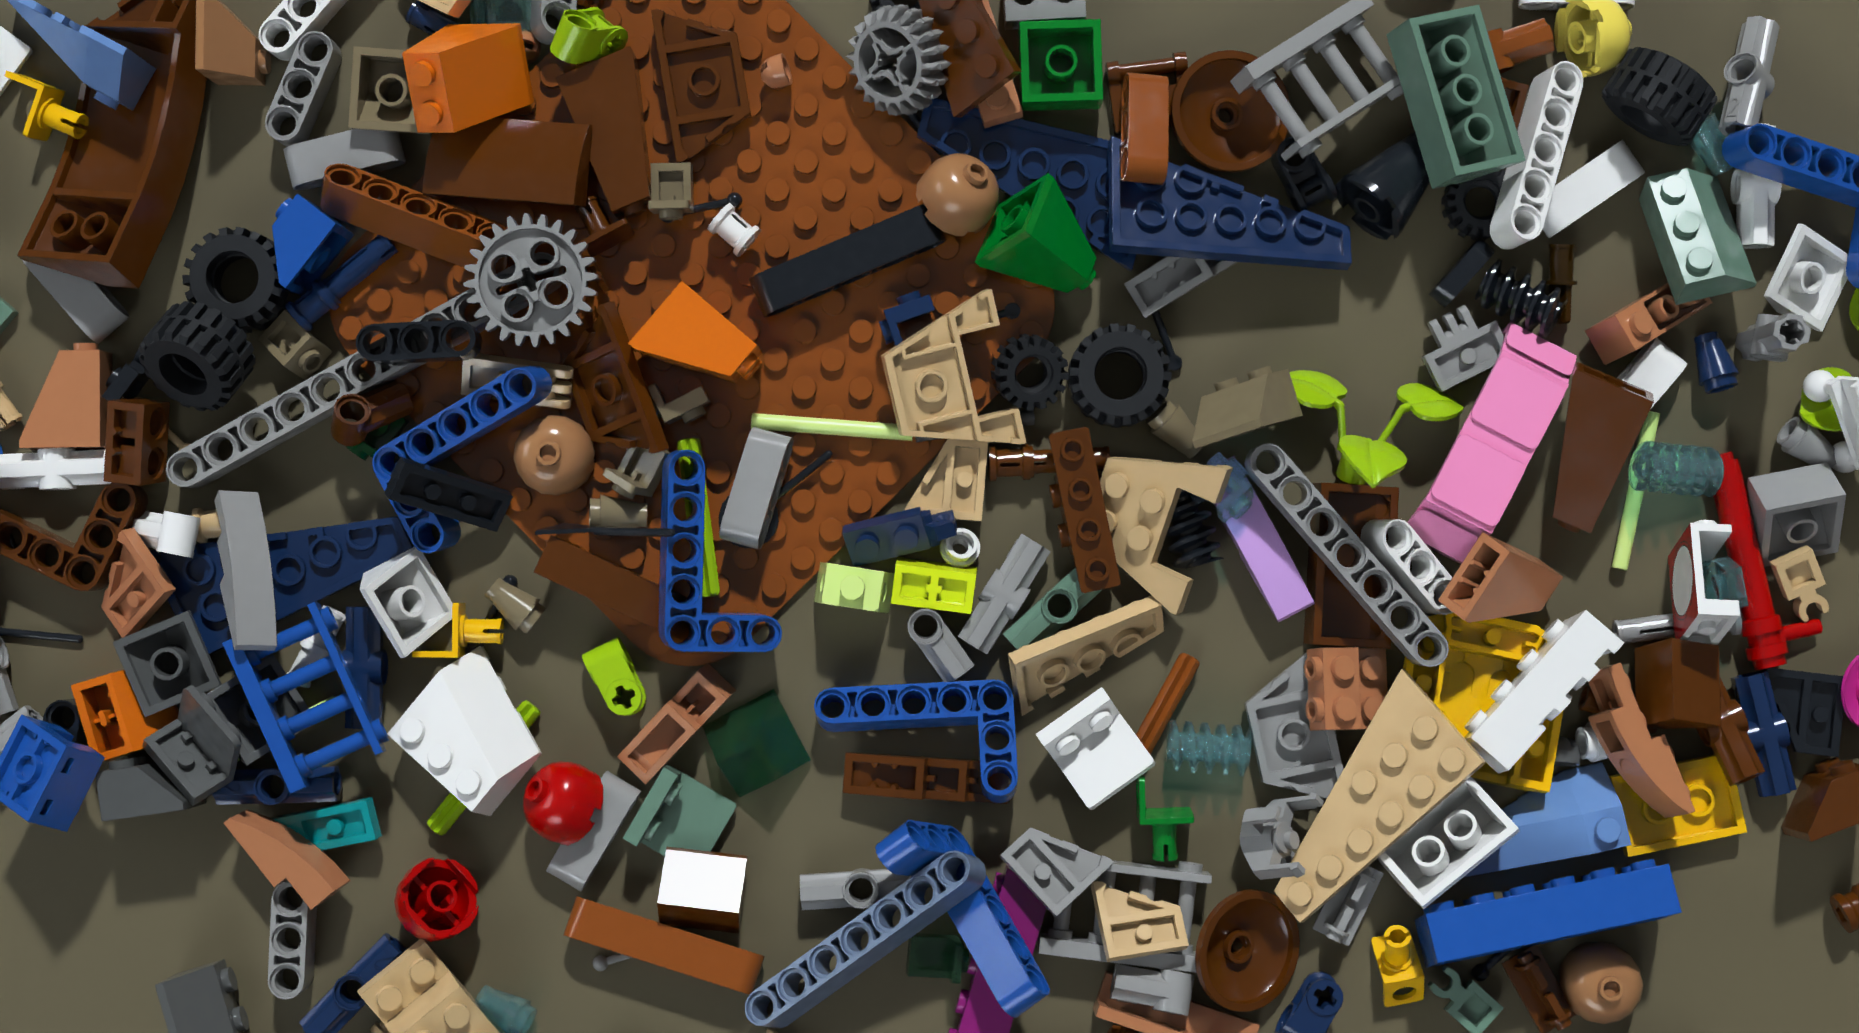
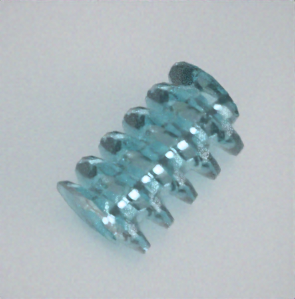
M1645 441L1639 444L1631 456L1628 468L1630 486L1636 491L1647 489L1648 492L1657 493L1661 491L1666 494L1675 492L1678 495H1686L1688 493L1690 496L1697 497L1702 494L1708 497L1715 495L1720 489L1724 477L1723 460L1719 452L1713 447L1686 446L1685 444L1658 443L1656 441Z
M1169 720L1166 738V761L1172 759L1174 770L1178 772L1184 760L1188 761L1191 773H1195L1199 763L1204 762L1207 774H1212L1216 763H1220L1223 775H1228L1232 764H1236L1239 776L1244 777L1251 755V726L1248 728L1245 737L1240 725H1234L1228 736L1224 724L1218 723L1213 734H1211L1209 724L1202 722L1197 733H1195L1193 723L1185 721L1179 732L1176 720Z

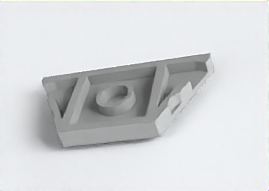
M1306 652L1248 699L1244 705L1261 782L1309 795L1313 792L1320 797L1327 798L1343 771V765L1335 730L1310 731L1309 720L1306 716V703L1308 700V680L1304 673V664L1307 659Z

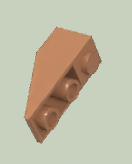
M1667 282L1586 329L1585 332L1604 365H1607L1644 346L1707 307L1712 301L1708 297L1676 305Z

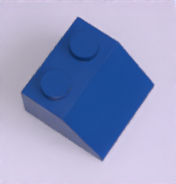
M296 194L293 199H286L276 211L275 217L277 220L272 225L279 284L302 296L312 288L311 283L315 279L318 280L322 277L354 234L326 214L317 205Z

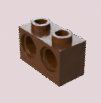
M141 398L108 400L103 481L137 486L166 482L170 402Z

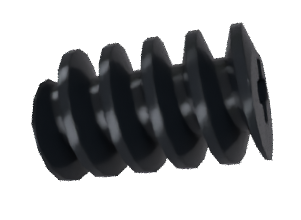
M1498 259L1484 276L1476 293L1475 300L1482 295L1481 307L1484 309H1489L1496 303V315L1501 317L1511 309L1510 322L1515 324L1526 316L1525 329L1532 331L1540 324L1539 335L1547 338L1558 323L1568 299L1563 303L1559 301L1561 289L1558 287L1549 295H1546V281L1544 280L1534 288L1530 287L1532 275L1529 273L1520 281L1515 280L1517 267L1512 266L1505 274L1501 273L1503 260Z
M1183 489L1171 520L1173 525L1168 528L1166 537L1178 539L1168 547L1169 552L1182 553V556L1172 563L1173 567L1188 569L1224 559V557L1211 556V553L1221 545L1220 542L1207 541V537L1216 531V527L1202 524L1204 520L1212 515L1211 511L1198 509V506L1206 500Z

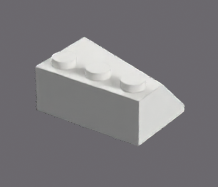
M479 646L441 669L387 734L471 812L491 816L542 752L521 714L516 711L508 697L507 689L502 679L496 675L491 666L484 647Z

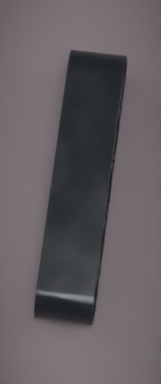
M922 204L752 276L749 282L763 316L770 317L933 249L946 242V237L943 231L932 224L925 216L928 209Z

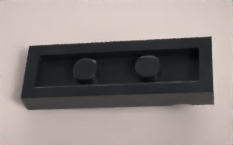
M400 457L399 461L396 462L390 475L391 479L384 492L389 500L495 532L498 531L513 498L508 490L421 464L404 457Z

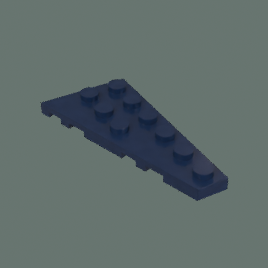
M937 98L932 99L933 104L923 109L917 138L944 155L963 153L978 158L993 172L999 189L1009 196L1018 193L1047 173L1052 175L1090 246L1127 270L1132 271L1136 254L1109 252V140L1019 118L984 128L978 108H973L961 118L953 117L949 101Z
M1111 136L1108 142L1109 252L1348 270L1352 264L1349 226L1305 209L1298 212L1278 204L1279 199L1266 194L1262 198L1243 191L1244 186L1190 165L1178 166L1168 162L1167 176L1163 185L1122 181L1120 175L1121 139Z
M399 517L267 534L272 568L276 622L307 608V605L310 603L319 602L360 582L363 573L415 547ZM217 542L196 544L193 558L150 550L176 588L168 598L175 616L190 610L209 655L224 649L222 643L232 638L219 585L224 572Z

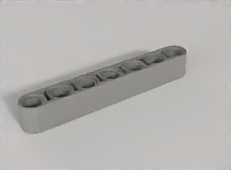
M1270 443L1251 449L1246 455L1244 462L1245 470L1250 478L1410 662L1419 666L1435 667L1443 663L1449 652L1448 642L1444 635L1279 446ZM1260 452L1270 453L1275 460L1274 470L1270 474L1262 473L1256 466V459ZM1289 482L1297 484L1301 489V500L1296 505L1287 503L1283 497L1284 487ZM1316 513L1322 514L1328 521V529L1322 536H1317L1310 528V520ZM1343 544L1352 547L1355 553L1354 561L1348 567L1342 566L1337 560V551ZM1370 575H1375L1381 582V591L1374 598L1369 597L1364 591V582ZM1398 606H1402L1408 613L1407 623L1400 629L1393 626L1391 622V613ZM1429 637L1433 641L1435 649L1433 655L1424 660L1420 657L1417 647L1421 639Z

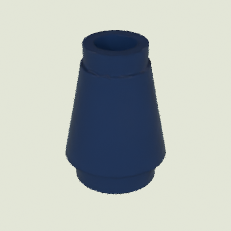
M1709 332L1695 337L1699 386H1704L1706 394L1722 392L1737 386L1736 376L1739 375V372L1722 340L1719 338L1718 332Z

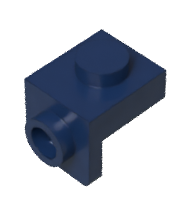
M919 290L896 298L898 306L883 310L886 319L879 321V325L886 345L894 342L896 346L903 341L897 326L898 324L935 311L930 294L921 297Z

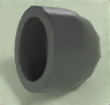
M1562 736L1559 737L1555 766L1572 767L1580 765V750L1575 740Z

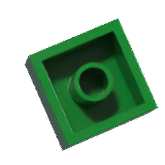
M1101 19L1019 21V68L1022 71L1019 74L1022 110L1100 109L1103 102Z

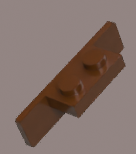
M1080 427L1052 433L1049 435V442L1056 475L1054 476L1055 484L1049 485V493L1053 509L1059 507L1061 509L1063 523L1057 524L1061 548L1068 547L1070 555L1073 554L1079 587L1082 593L1119 586L1121 581L1088 427Z

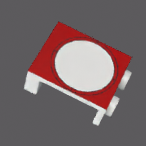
M1699 520L1690 523L1668 555L1674 635L1676 639L1718 645L1740 617L1739 600L1705 599L1702 565L1710 564L1732 533V526L1729 524H1717L1713 520Z

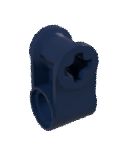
M1322 971L1309 974L1303 980L1291 1003L1281 1014L1275 1028V1033H1327L1328 1027L1343 1003V992L1335 982V979ZM1317 988L1322 991L1327 988L1330 995L1327 998L1323 996L1317 998L1314 992Z

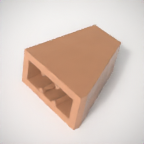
M73 343V350H59L21 433L19 448L29 450L44 448L105 449L108 401L102 395L107 390L106 381L112 374V353L99 350V344Z
M1482 532L1438 601L1468 623L1537 612L1543 609L1563 579V576L1538 558Z

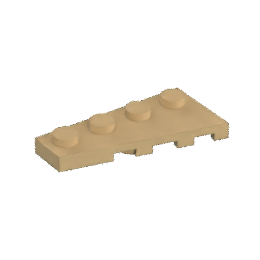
M1151 595L1008 653L1015 706L1021 716L1032 711L1034 708L1031 703L1044 695L1049 694L1052 699L1064 692L1066 689L1063 684L1079 674L1084 673L1087 678L1099 671L1105 659L1114 654L1120 658L1164 632L1162 604Z

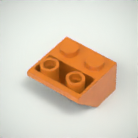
M125 670L71 685L88 746L105 757L103 762L144 750L142 747L143 739L178 719L179 711L177 705L144 717Z

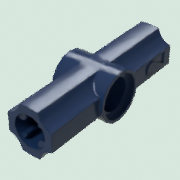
M346 607V649L342 653L372 720L379 718L382 722L383 686L386 684L388 676V656L386 650L383 649V628L370 607ZM354 708L346 710L345 728L363 729Z
M1768 671L1750 672L1730 678L1735 700L1741 705L1748 721L1749 731L1747 734L1765 770L1762 775L1755 777L1758 795L1760 797L1778 796L1796 790L1787 747L1790 745V733L1784 716L1777 710Z
M339 766L319 767L312 771V776L307 777L311 786L290 794L278 767L236 769L233 781L214 792L212 796L215 799L216 805L337 802L340 800V793L342 791V775L340 774ZM274 775L279 776L284 782V791L281 796L276 795L271 789L270 784Z
M385 933L299 1021L305 1033H338L366 1004L363 999H356L350 996L347 990L348 981L356 980L362 986L365 985L405 952L407 948L397 938Z

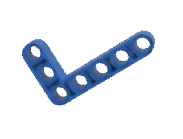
M1758 123L1728 135L1722 144V154L1730 166L1856 208L1846 275L1849 282L1859 289V156L1766 124Z
M525 366L511 369L379 448L373 456L372 466L384 491L391 479L390 475L395 466L394 457L396 454L399 457L429 466L437 464L543 401L549 396L552 389L550 374L540 366ZM525 375L528 376L532 383L530 394H527L522 386ZM492 395L497 398L499 403L497 413H494L490 406ZM460 415H462L466 421V430L464 433L459 429L458 426V418ZM428 434L432 437L434 442V448L432 452L427 448L426 445V437ZM389 500L417 550L423 553H433L453 547L458 543L461 536V527L458 520ZM433 524L439 529V541L433 537Z
M688 449L673 451L664 459L662 466L661 528L674 529L675 535L673 537H661L659 637L668 647L682 652L771 651L778 646L782 638L781 626L774 618L759 613L702 612L705 463L701 455L695 451ZM682 456L690 459L693 465L692 474L685 480L677 477L674 470L676 461ZM685 497L692 505V512L687 519L680 521L674 515L673 507L678 499ZM684 538L690 543L691 553L684 561H678L673 556V545L679 539ZM684 579L690 586L689 596L682 602H676L672 597V586L678 580ZM683 620L689 627L688 637L682 642L675 643L671 638V628L676 622ZM724 621L729 627V635L725 641L715 643L711 636L712 628L716 623ZM764 621L769 628L768 637L762 643H755L752 639V629L757 623Z
M1001 680L834 687L824 689L815 699L814 709L817 721L823 729L831 732L978 725L980 778L984 796L994 803H1004L1013 798L1017 791L1018 766L1014 699L1011 688ZM999 694L1006 700V704L1001 709L991 710L986 707L984 700L988 695ZM959 696L965 701L966 705L958 712H950L943 706V703L948 697ZM919 698L925 703V707L920 713L909 714L903 709L904 703L908 699ZM871 700H878L884 704L885 708L879 715L869 716L863 712L865 703ZM831 702H838L843 705L844 711L836 718H828L822 713L825 705ZM1000 733L1008 739L1009 743L1003 749L994 750L986 744V739L991 734ZM995 773H1003L1009 777L1011 784L1004 790H995L988 784V779Z
M914 820L904 822L877 843L875 847L878 858L890 872L905 876L915 875L948 851H960L975 856L967 840L956 828ZM964 862L957 869L956 876L958 881L964 877L966 872ZM986 875L983 885L977 891L947 912L996 1000L1008 1015L1017 1018L1050 993V988Z

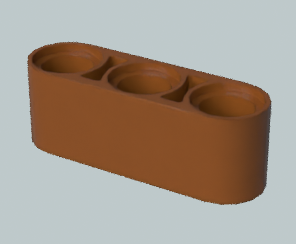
M1126 72L1121 93V180L1163 185L1167 176L1169 158V80L1167 76Z

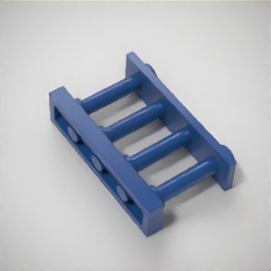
M318 602L307 605L313 618L277 633V647L275 651L234 650L232 639L222 643L290 794L311 786L307 777L313 775V770L368 745H371L375 755L387 751L383 743L389 741L379 718L372 720L333 634V631L338 629V625L329 607L322 609ZM320 633L329 652L328 656L273 681L269 678L262 679L257 665L262 663L261 658ZM337 670L346 693L293 717L279 716L274 702L279 700V695ZM352 707L354 708L363 730L306 756L303 753L296 754L291 740L296 738L295 733Z

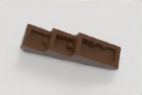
M550 536L534 569V573L658 630V583L624 569L593 553H589L558 537ZM671 590L672 597L676 602H682L687 599V597ZM678 621L672 626L670 634L684 641L688 637L689 627L685 621Z
M845 753L843 793L918 800L935 799L994 803L984 796L981 789L980 760ZM995 773L988 779V784L995 790H1004L1009 787L1011 781L1007 775ZM1010 800L1007 801V802L998 803V804H1009V803H1010Z

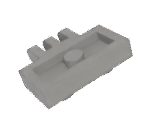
M1462 305L1456 308L1462 324H1457L1451 312L1442 315L1443 322L1448 330L1446 332H1443L1436 319L1428 322L1429 330L1439 349L1421 358L1439 392H1443L1494 366L1504 340V335L1496 320L1478 329L1468 308Z

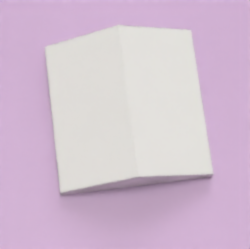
M1798 223L1764 294L1765 299L1776 312L1782 315L1787 313L1801 315L1808 327L1823 332L1848 279L1846 275L1848 254L1806 225Z

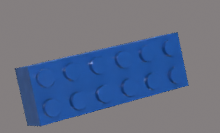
M1649 859L1622 867L1621 874H1616L1614 867L1592 871L1589 872L1590 874L1581 876L1582 882L1576 883L1573 875L1550 880L1548 883L1542 884L1543 890L1535 891L1534 884L1509 889V891L1502 892L1503 898L1495 899L1494 893L1490 892L1463 900L1464 906L1455 908L1453 900L1429 905L1428 908L1423 909L1424 915L1414 920L1425 967L1428 968L1646 923L1682 913L1669 864L1656 866L1655 860Z

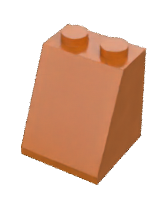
M520 23L448 24L402 53L417 133H455L534 102Z
M683 281L677 285L628 343L644 357L735 383L741 377L748 380L762 364L759 356L763 352L758 345Z

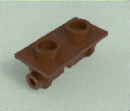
M1537 945L1530 946L1501 963L1540 1033H1547L1554 1028L1559 1031L1572 1024L1570 1019L1576 1016V1014L1572 1012L1564 1000L1561 986Z

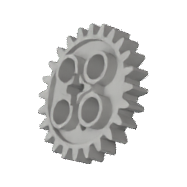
M524 213L522 225H518L513 217L509 216L507 217L508 229L503 230L494 223L492 224V230L495 234L493 239L484 235L479 236V239L485 246L483 251L477 249H470L469 251L478 261L477 264H469L464 267L467 271L475 274L474 279L463 283L465 287L475 289L476 294L467 299V303H480L481 308L475 313L474 317L476 319H482L487 316L490 318L485 328L488 332L500 326L502 328L500 340L506 341L512 333H515V343L517 346H522L526 337L530 336L533 347H539L541 336L544 335L550 344H556V331L559 330L566 337H570L571 332L567 324L573 322L583 326L584 323L578 315L579 311H593V308L584 301L586 297L598 296L597 291L588 288V282L599 279V275L587 272V267L593 265L596 259L594 257H582L581 254L589 245L586 242L573 244L578 233L574 229L564 235L561 234L563 222L559 219L549 228L548 218L544 214H541L537 224H533L530 214ZM544 243L551 244L555 251L553 261L545 266L538 265L534 259L536 248ZM509 256L515 262V272L511 277L501 279L496 274V263L502 257ZM566 267V273L536 282L537 290L535 291L527 286H522L502 295L497 294L499 287L526 280L527 271L529 270L536 275H542L556 268ZM562 282L568 288V297L564 303L553 305L548 299V289L552 284ZM523 295L529 302L528 312L521 318H514L509 312V303L515 296Z

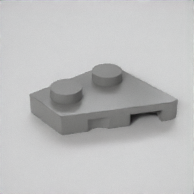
M1031 827L999 856L1054 917L1061 913L1114 863L1106 856L1079 848L1078 845L1053 838L1049 834Z

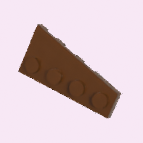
M918 0L923 17L934 18L932 30L939 29L944 31L939 38L940 44L949 46L943 53V59L952 64L948 68L943 69L942 72L949 79L945 82L944 87L953 117H963L1022 72L981 0Z

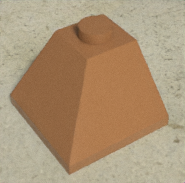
M196 0L195 70L216 85L265 86V74H270L271 72L270 52L262 46L254 33L220 0Z

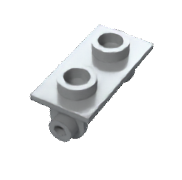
M1370 866L1365 868L1322 906L1312 929L1338 943L1349 946L1384 873Z

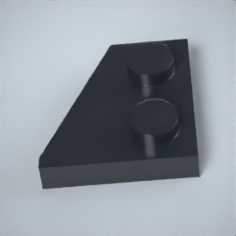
M1778 668L1764 669V671L1769 673L1777 709L1782 713L1787 722L1793 751L1839 757L1844 711L1841 700L1843 676Z

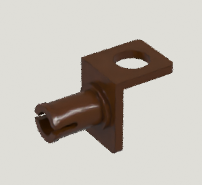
M598 196L587 197V202L592 209L591 214L587 206H575L576 212L579 214L590 235L577 242V244L586 242L589 245L582 253L584 258L594 257L635 235L626 218L613 224L610 223ZM595 262L589 266V269L592 273L599 275V279L596 282L605 293L610 289Z

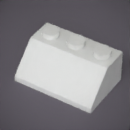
M1470 777L1381 854L1378 860L1401 888L1417 904L1425 909L1514 837L1520 830L1480 785Z

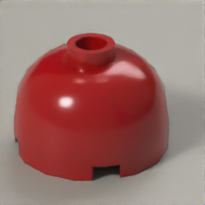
M559 761L542 767L528 782L523 797V812L529 826L546 840L568 846L580 841L595 824L589 821L594 809L601 810L603 804V785L601 779L595 772L573 762Z
M427 858L408 870L398 884L394 899L397 917L404 928L419 939L431 942L450 939L468 928L478 914L479 906L476 907V894L479 892L477 883L469 870L456 860Z

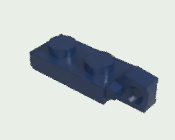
M920 507L847 524L842 528V535L853 567L931 549V547L940 545V540L957 535V522L953 510L932 515L930 510L921 511Z

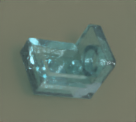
M1218 452L1207 461V465H1228L1233 467L1225 489L1229 496L1216 507L1218 518L1225 523L1231 517L1238 519L1245 514L1252 505L1251 500L1254 498L1252 485L1245 479L1248 473L1235 458L1231 457L1227 460Z

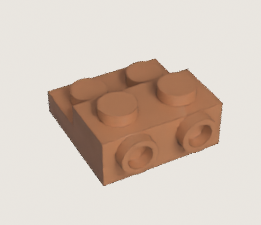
M1386 648L1307 649L1304 673L1308 680L1306 716L1309 720L1310 731L1366 730L1388 693Z

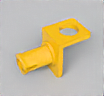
M6 70L5 77L37 89L23 130V136L48 141L52 128L75 139H80L84 136L87 130L77 127L72 123L88 126L89 118L83 113L60 106L65 93L64 90L31 77Z
M453 603L452 651L418 650L412 652V657L459 658L465 655L467 643L503 644L504 633H488L487 630L504 629L503 618L468 619L466 603Z
M1390 926L1384 935L1371 939V945L1383 981V1002L1385 1007L1417 1002L1424 999L1425 976L1412 935L1404 926ZM1404 987L1414 988L1411 992L1404 995L1393 994Z

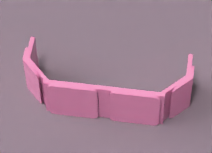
M1512 322L1501 329L1504 340L1499 357L1428 494L1407 522L1428 548L1459 564H1462L1481 533L1492 534L1499 523L1532 455L1541 442L1564 397L1577 358L1576 355Z

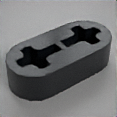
M1478 238L1436 284L1429 295L1443 307H1446L1484 266L1495 250L1481 238Z

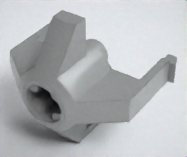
M1311 792L1307 796L1274 799L1266 807L1245 810L1240 831V846L1251 870L1260 880L1292 876L1298 878L1305 874L1306 869L1299 862L1290 863L1295 855L1292 849H1297L1300 843L1297 832L1292 830L1291 822L1294 811L1315 809L1323 806L1324 801L1318 794Z

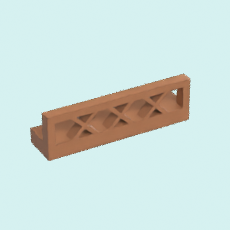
M1105 971L1093 1006L1096 1017L1142 1033H1258L1260 1027L1258 1022L1193 1000L1190 1002L1189 1015L1183 1016L1152 1010L1153 1006L1110 999L1113 973Z

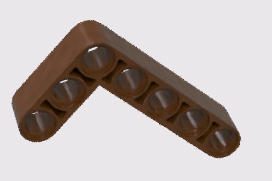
M113 482L106 485L101 491L76 544L0 508V554L74 590H102L109 584L108 576L112 562L120 560L123 544L117 541L118 535L122 530L132 528L134 519L140 518L144 514L148 504L147 494L142 487L137 485ZM123 490H127L131 496V503L126 510L122 511L117 505V498ZM108 526L113 532V540L109 546L104 547L100 542L99 535L101 530ZM18 528L22 533L23 539L19 547L15 549L10 543V535L14 529ZM52 545L57 548L59 553L58 561L53 566L49 565L46 560V552ZM87 563H91L95 569V577L89 584L82 578V569Z

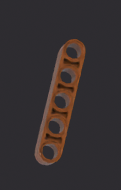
M333 164L328 166L324 172L320 206L326 214L461 267L477 264L478 259L469 251L470 249L483 251L485 246L479 239L480 235L490 239L495 237L492 224L495 223L503 230L508 229L507 226L351 165ZM509 256L498 260L495 266L496 274L507 268Z
M578 896L575 898L563 934L585 943L748 995L755 989L765 956Z

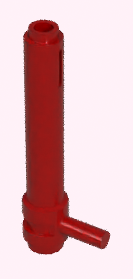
M1733 451L1709 456L1710 465H1706L1719 523L1732 526V533L1724 544L1737 599L1739 600L1742 616L1741 634L1742 637H1747L1749 646L1745 648L1747 660L1752 661L1754 670L1787 664L1785 654L1789 653L1787 642L1821 634L1823 630L1822 623L1819 619L1815 618L1807 622L1802 621L1790 625H1782L1780 615L1775 614L1739 458L1734 459Z

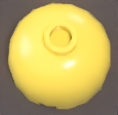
M1565 0L1570 4L1558 9L1554 24V39L1557 53L1565 52L1567 60L1579 67L1583 78L1600 75L1618 65L1628 51L1632 34L1631 23L1620 5L1614 0Z

